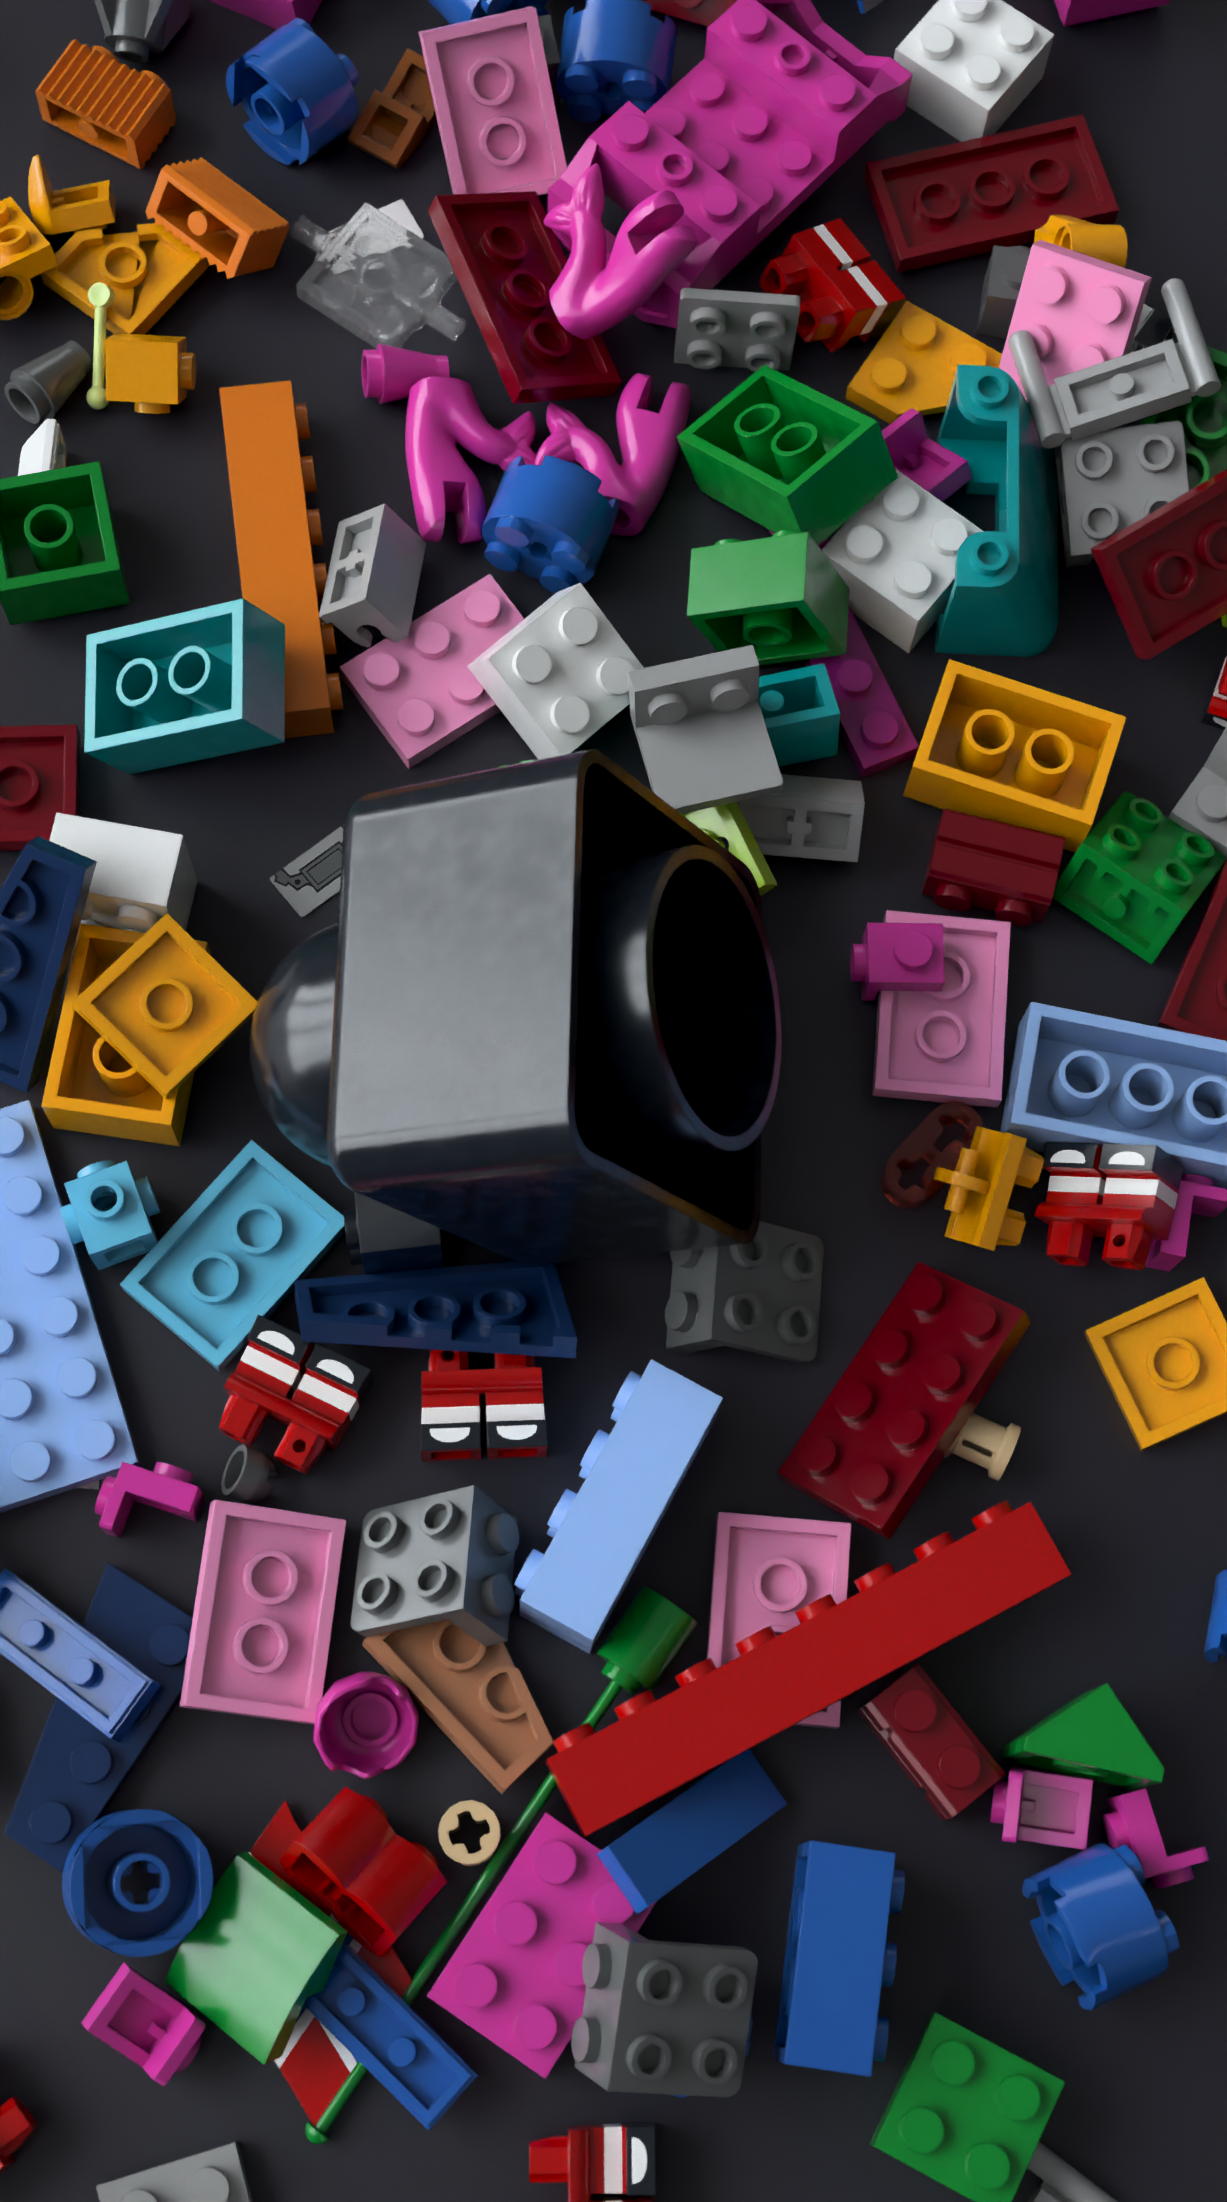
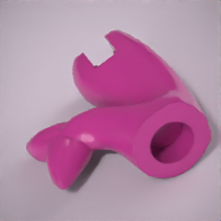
M598 164L589 167L578 179L570 202L557 205L548 212L544 219L546 227L570 236L572 239V248L568 261L549 290L552 308L559 323L566 331L583 340L604 333L634 313L698 244L692 227L681 225L670 228L682 217L684 208L673 192L663 190L647 197L629 213L617 233L609 262L606 266V237L601 221L605 200L602 175Z
M637 373L629 380L621 394L616 411V427L622 457L621 465L617 462L610 447L598 434L586 428L581 420L572 412L550 402L547 407L546 422L551 435L539 448L534 465L541 466L545 455L554 456L571 463H580L585 470L602 480L598 492L607 500L617 498L619 501V515L611 534L619 536L638 535L656 510L672 475L681 448L677 436L686 429L690 411L691 389L688 385L673 381L667 391L660 413H655L647 410L653 389V377Z
M432 376L421 379L410 388L405 426L406 463L417 527L424 541L438 543L441 540L445 525V511L454 512L456 538L459 544H471L481 541L483 537L482 526L486 519L484 494L478 478L465 462L455 444L460 445L469 453L485 462L499 465L504 472L507 466L519 456L523 457L526 464L534 465L536 453L530 446L535 437L536 425L531 411L525 412L499 430L488 423L477 402L472 386L466 381L451 377Z

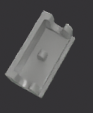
M385 503L338 523L319 618L326 624L333 623L349 639L364 647L371 646L373 636L362 625H371L378 628L382 635L393 642L408 638L426 542Z
M781 774L783 787L779 793L737 802L763 855L858 862L865 808L862 781Z

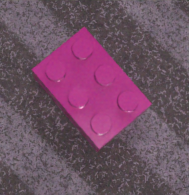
M546 1812L427 1995L431 2000L544 2079L571 2039L576 2020L582 2017L586 1992L582 1976V1962L587 1946L593 1943L595 1923H619L637 1933L656 1904L654 1902L648 1908L636 1914L597 1854L601 1850Z

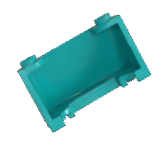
M958 364L937 443L968 460L972 479L966 483V494L995 495V531L977 532L967 537L959 547L955 561V582L945 613L939 614L936 622L935 652L1015 657L1036 656L1045 651L1051 644L1059 621L1058 484L1054 448H1044L1042 446L1029 404L1016 382L1008 373L991 366Z

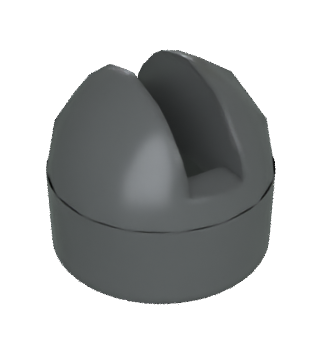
M241 1444L233 1451L225 1466L221 1482L222 1493L240 1501L258 1502L264 1500L274 1490V1486L266 1480L276 1478L278 1476V1469L273 1459L267 1454Z

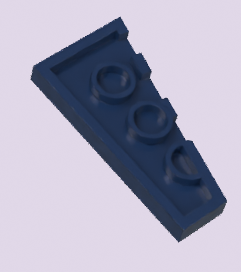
M39 836L26 843L0 889V1082L25 1093L32 1089L39 1080L97 863L93 859Z
M511 1261L294 1280L295 1304L302 1342L576 1358L577 1335L555 1263L524 1265Z
M108 1562L83 1626L157 1681L161 1686L120 1743L110 1739L58 1697L55 1698L4 1834L60 1872H63L66 1858L79 1834L95 1821L101 1819L181 1699L193 1618Z

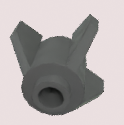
M94 0L105 32V43L115 49L114 55L116 57L133 63H146L149 61V56L159 55L187 22L191 7V0Z

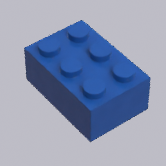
M812 1840L797 1845L772 2053L773 2059L788 2065L871 2077L873 2061L884 2062L888 2043L889 2020L888 2017L878 2016L880 1991L882 1986L892 1987L897 1959L896 1943L886 1942L888 1918L891 1913H900L905 1885L904 1871L894 1869L896 1853Z

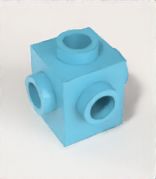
M111 1160L93 1163L81 1169L77 1173V1179L64 1183L71 1204L60 1207L66 1229L73 1244L81 1241L85 1242L88 1254L98 1270L145 1254L158 1243L149 1218L152 1215L161 1213L148 1176L136 1180L127 1161L116 1165Z

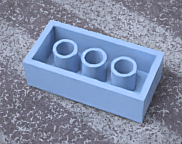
M1031 1002L1017 1029L1000 1132L1026 1138L1025 1147L1043 1153L1045 1142L1099 1144L1102 1148L1103 1144L1157 1145L1184 1166L1182 1174L1202 1175L1212 1179L1214 1187L1227 1189V1041Z
M652 1359L642 1376L630 1371L612 1405L615 1408L610 1419L616 1421L612 1432L609 1435L600 1429L597 1431L580 1463L582 1469L579 1476L585 1479L578 1494L569 1489L564 1491L547 1525L550 1527L547 1535L551 1536L553 1540L547 1551L543 1554L533 1549L514 1585L517 1588L514 1594L521 1597V1617L588 1654L591 1653L709 1433L723 1397Z

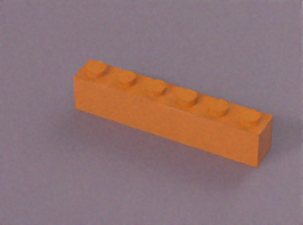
M291 380L219 388L242 597L285 624V738L334 733L332 711L342 710L343 702L339 673L327 674L325 655L337 654L333 623L326 624L319 618L318 601L323 599L327 571L326 563L314 564L312 546L323 545L319 509L307 510L305 493L317 492L313 456L301 457L299 440L311 439L306 403L294 404Z

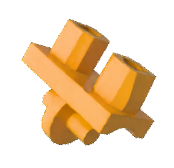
M977 1126L970 1149L961 1148L955 1171L941 1167L936 1168L933 1179L950 1184L944 1209L951 1211L944 1237L992 1251L995 1250L996 1245L1017 1246L1020 1244L1026 1221L1024 1213L1007 1208L1014 1184L1032 1188L1038 1182L1044 1163L1041 1155L1025 1147L1026 1138Z

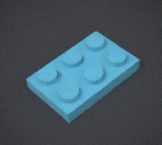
M251 1140L120 1283V1286L142 1307L221 1372L248 1342L247 1337L257 1316L260 1315L268 1319L295 1289L294 1280H303L345 1233L344 1216Z

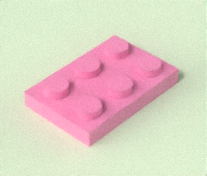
M525 7L420 31V42L453 194L536 191L537 196L547 194L548 188L561 177L567 165L536 7Z
M1043 240L1032 244L999 369L1005 371L1013 378L1027 401L1009 346L1010 336L1019 330H1026L1031 333L1048 386L1055 384V378L1129 354L1152 277Z
M488 574L411 622L408 638L398 642L385 638L340 666L341 678L408 769L501 711L467 666L523 621L524 617L491 574Z
M886 910L883 923H943L945 984L942 991H879L872 1096L998 1108L1002 1101L1011 922Z
M216 1499L210 1502L179 1707L314 1725L317 1705L323 1696L346 1520Z
M718 1512L716 1516L706 1659L711 1657L716 1668H719L740 1656L735 1644L770 1625L776 1636L781 1635L800 1624L795 1612L828 1594L832 1595L836 1605L846 1600L851 1523ZM841 1700L795 1725L839 1728Z

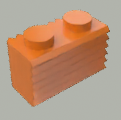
M77 39L71 41L35 91L44 121L139 169H144L146 161L151 159L152 152H156L158 144L163 142L164 135H168L170 127L174 126L176 121L171 89L161 77L148 70H143L141 73L136 69L131 70L127 64L121 65L118 59L107 49L97 45L90 48L87 44L82 45Z
M202 157L198 161L194 158L191 162L189 160L185 163L180 161L178 164L173 162L171 166L166 164L160 171L146 208L148 219L154 218L156 226L163 225L165 233L172 231L174 239L181 238L183 246L190 244L192 252L198 251L200 259L207 258L209 266L216 264L218 272L225 271L227 279L274 267L290 228L287 220Z

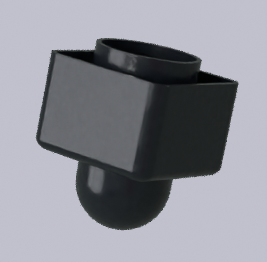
M596 749L366 794L353 804L344 824L338 923L314 933L297 945L280 962L260 994L250 1032V1063L260 1100L271 1120L296 1148L318 1163L333 1169L339 1180L352 1191L524 1265H544L749 1243L755 1237L760 1222L761 1132L768 1121L777 1093L782 1046L778 986L769 944L763 928V908L758 885L745 863Z

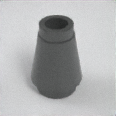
M69 340L63 346H59L13 370L10 375L11 381L4 388L5 395L13 409L26 421L37 424L42 419H53L85 378L86 374L92 370V360L81 345Z

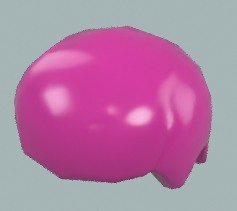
M358 1672L334 1682L319 1701L313 1729L314 1742L325 1765L331 1771L342 1770L357 1775L360 1778L369 1779L381 1774L384 1770H390L401 1764L415 1746L419 1711L407 1688L390 1676L376 1672Z

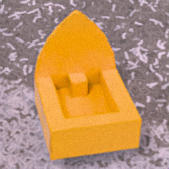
M39 155L33 156L29 171L28 197L34 224L40 232L55 235L73 231V234H75L78 230L102 228L103 231L107 224L115 222L116 201L110 180L53 191L41 157Z

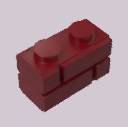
M944 808L935 832L921 894L934 896V902L948 910L966 911L971 906L995 911V917L999 921L1011 922V925L1026 926L1031 924L1032 921L1042 923L1053 899L1065 838Z
M918 1663L857 1711L916 1788H924L926 1790L924 1798L942 1821L956 1816L1005 1775L1004 1771Z

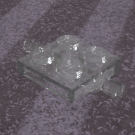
M366 202L348 223L331 233L308 219L305 215L299 218V222H295L291 231L292 238L299 240L317 252L314 264L296 284L298 298L375 348H377L378 343L401 348L413 332L426 324L448 337L452 342L458 340V335H462L467 321L440 304L442 297L457 280L447 254Z

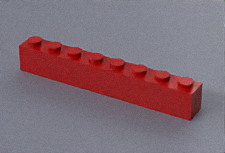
M1007 1500L987 1509L971 1519L977 1530L955 1542L949 1531L938 1535L913 1550L918 1562L895 1573L890 1562L874 1569L854 1581L859 1590L858 1594L837 1605L831 1594L810 1603L795 1612L800 1624L779 1636H776L771 1625L735 1644L740 1656L719 1668H716L711 1657L699 1662L675 1676L680 1686L679 1689L657 1701L651 1690L633 1697L614 1709L619 1721L595 1733L590 1722L555 1739L553 1744L558 1753L549 1757L546 1764L583 1837L585 1838L1070 1576V1570L1031 1501L1015 1510L1011 1509Z

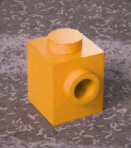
M115 333L105 339L106 401L134 402L135 412L165 414L170 413V404L178 405L186 398V389H195L196 356L195 353L186 352V337Z

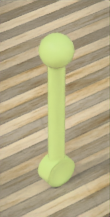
M100 282L93 284L88 291V299L95 306L93 380L92 387L87 391L86 399L90 407L97 410L103 409L109 404V401H106V389L104 388L107 308L112 305L115 298L112 288Z

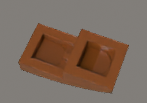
M407 48L384 91L374 90L347 138L349 144L396 169H399L407 161L437 121L423 56Z

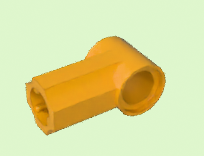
M1050 215L1047 223L1035 230L1034 243L1043 240L1125 268L1128 243L1126 232L1121 225L1094 224L1072 216Z

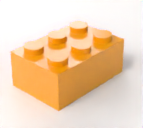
M949 659L903 796L941 809H950L1064 837V849L1075 853L1092 827L1127 717Z
M80 923L41 1107L53 1128L180 1147L194 1073L165 1099L72 1006V1002L145 933ZM195 940L211 955L207 942Z

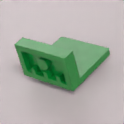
M1125 791L1083 840L1056 882L1053 899L1152 965L1191 907L1226 861V857L1214 849L1213 845L1205 837L1187 831L1163 815L1154 803Z

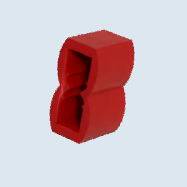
M344 1787L300 1833L279 1860L285 1872L296 1885L316 1902L330 1909L339 1924L348 1931L347 1933L379 1957L385 1954L447 1883L438 1869L436 1859L428 1849L395 1834L393 1828L388 1823L385 1811L374 1799L365 1795H359L347 1787Z

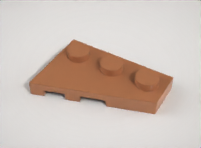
M448 1619L367 1636L364 1639L362 1646L393 1679L407 1688L416 1704L501 1795L552 1746L553 1740L519 1668L514 1666L504 1642L484 1646Z

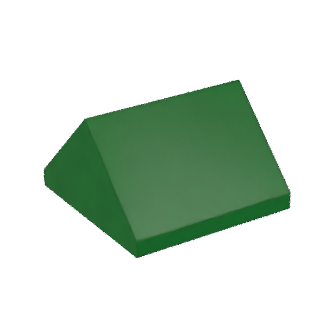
M1108 1683L1079 1695L1004 1745L1001 1760L1061 1774L1093 1778V1781L1131 1790L1162 1783L1165 1769Z

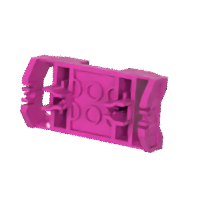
M737 0L707 28L704 59L648 111L642 112L628 100L588 137L561 177L548 188V212L559 204L570 202L576 182L594 164H598L600 167L604 194L628 214L640 202L663 190L673 192L682 204L684 213L670 228L681 225L692 227L698 244L633 314L643 322L677 328L680 290L682 288H714L888 121H895L906 109L913 74L891 57L865 55L823 22L811 0ZM604 228L607 266L616 237ZM553 230L570 255L572 248L571 237Z

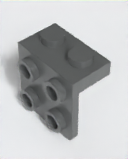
M760 1221L757 1233L749 1243L670 1251L673 1266L670 1298L665 1309V1322L667 1325L666 1349L688 1354L728 1346L797 1363L808 1362L815 1358L818 1343L824 1246L819 1237Z
M475 1485L371 1510L366 1514L362 1522L351 1627L362 1636L367 1637L448 1619L484 1646L507 1642L510 1613L515 1602L512 1583L515 1551L519 1546L518 1519Z
M596 1922L593 1943L587 1946L582 1962V1976L586 1986L582 2017L576 2020L572 2031L571 2046L575 2059V2068L607 2092L731 2097L739 2091L742 2082L758 1967L756 1955L744 1947L652 1941L623 1924Z

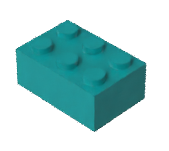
M244 598L87 635L84 753L130 775L285 742V624Z

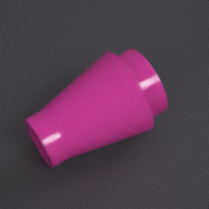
M379 343L376 349L363 350L361 376L364 397L378 398L379 404L409 398L410 388L421 379L432 376L450 377L447 355H431Z

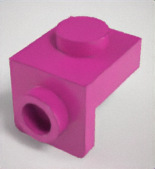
M909 409L882 430L895 469L943 502L972 479L968 460L929 439L923 415L915 409Z
M867 922L861 943L852 944L850 950V979L853 982H861L862 1001H875L878 991H942L945 984L943 923Z
M1182 1174L1168 1240H1152L1145 1267L1170 1272L1186 1257L1191 1214L1217 1217L1227 1207V1189L1214 1187V1181L1208 1177L1196 1174Z
M122 1462L117 1477L108 1475L104 1480L97 1497L95 1514L102 1516L99 1527L106 1534L120 1538L134 1501L197 1522L206 1496L199 1486L191 1484L194 1474L182 1468L163 1462H156L154 1470L150 1471Z
M1011 1766L1008 1782L997 1781L994 1785L991 1823L1004 1824L1002 1841L1016 1843L1017 1840L1085 1850L1087 1847L1093 1778Z
M1146 1788L1106 1799L1110 1813L1103 1815V1824L1111 1849L1126 1844L1137 1856L1145 1878H1152L1155 1889L1194 1879L1195 1876L1191 1865L1210 1860L1205 1846L1166 1854Z
M125 1962L81 2022L88 2032L141 2066L151 2079L162 2086L169 2082L174 2073L182 2072L193 2061L200 2048V2035L206 2026L187 2004Z

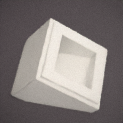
M46 419L25 442L21 450L18 476L66 467L67 449L60 425L57 424L56 419Z

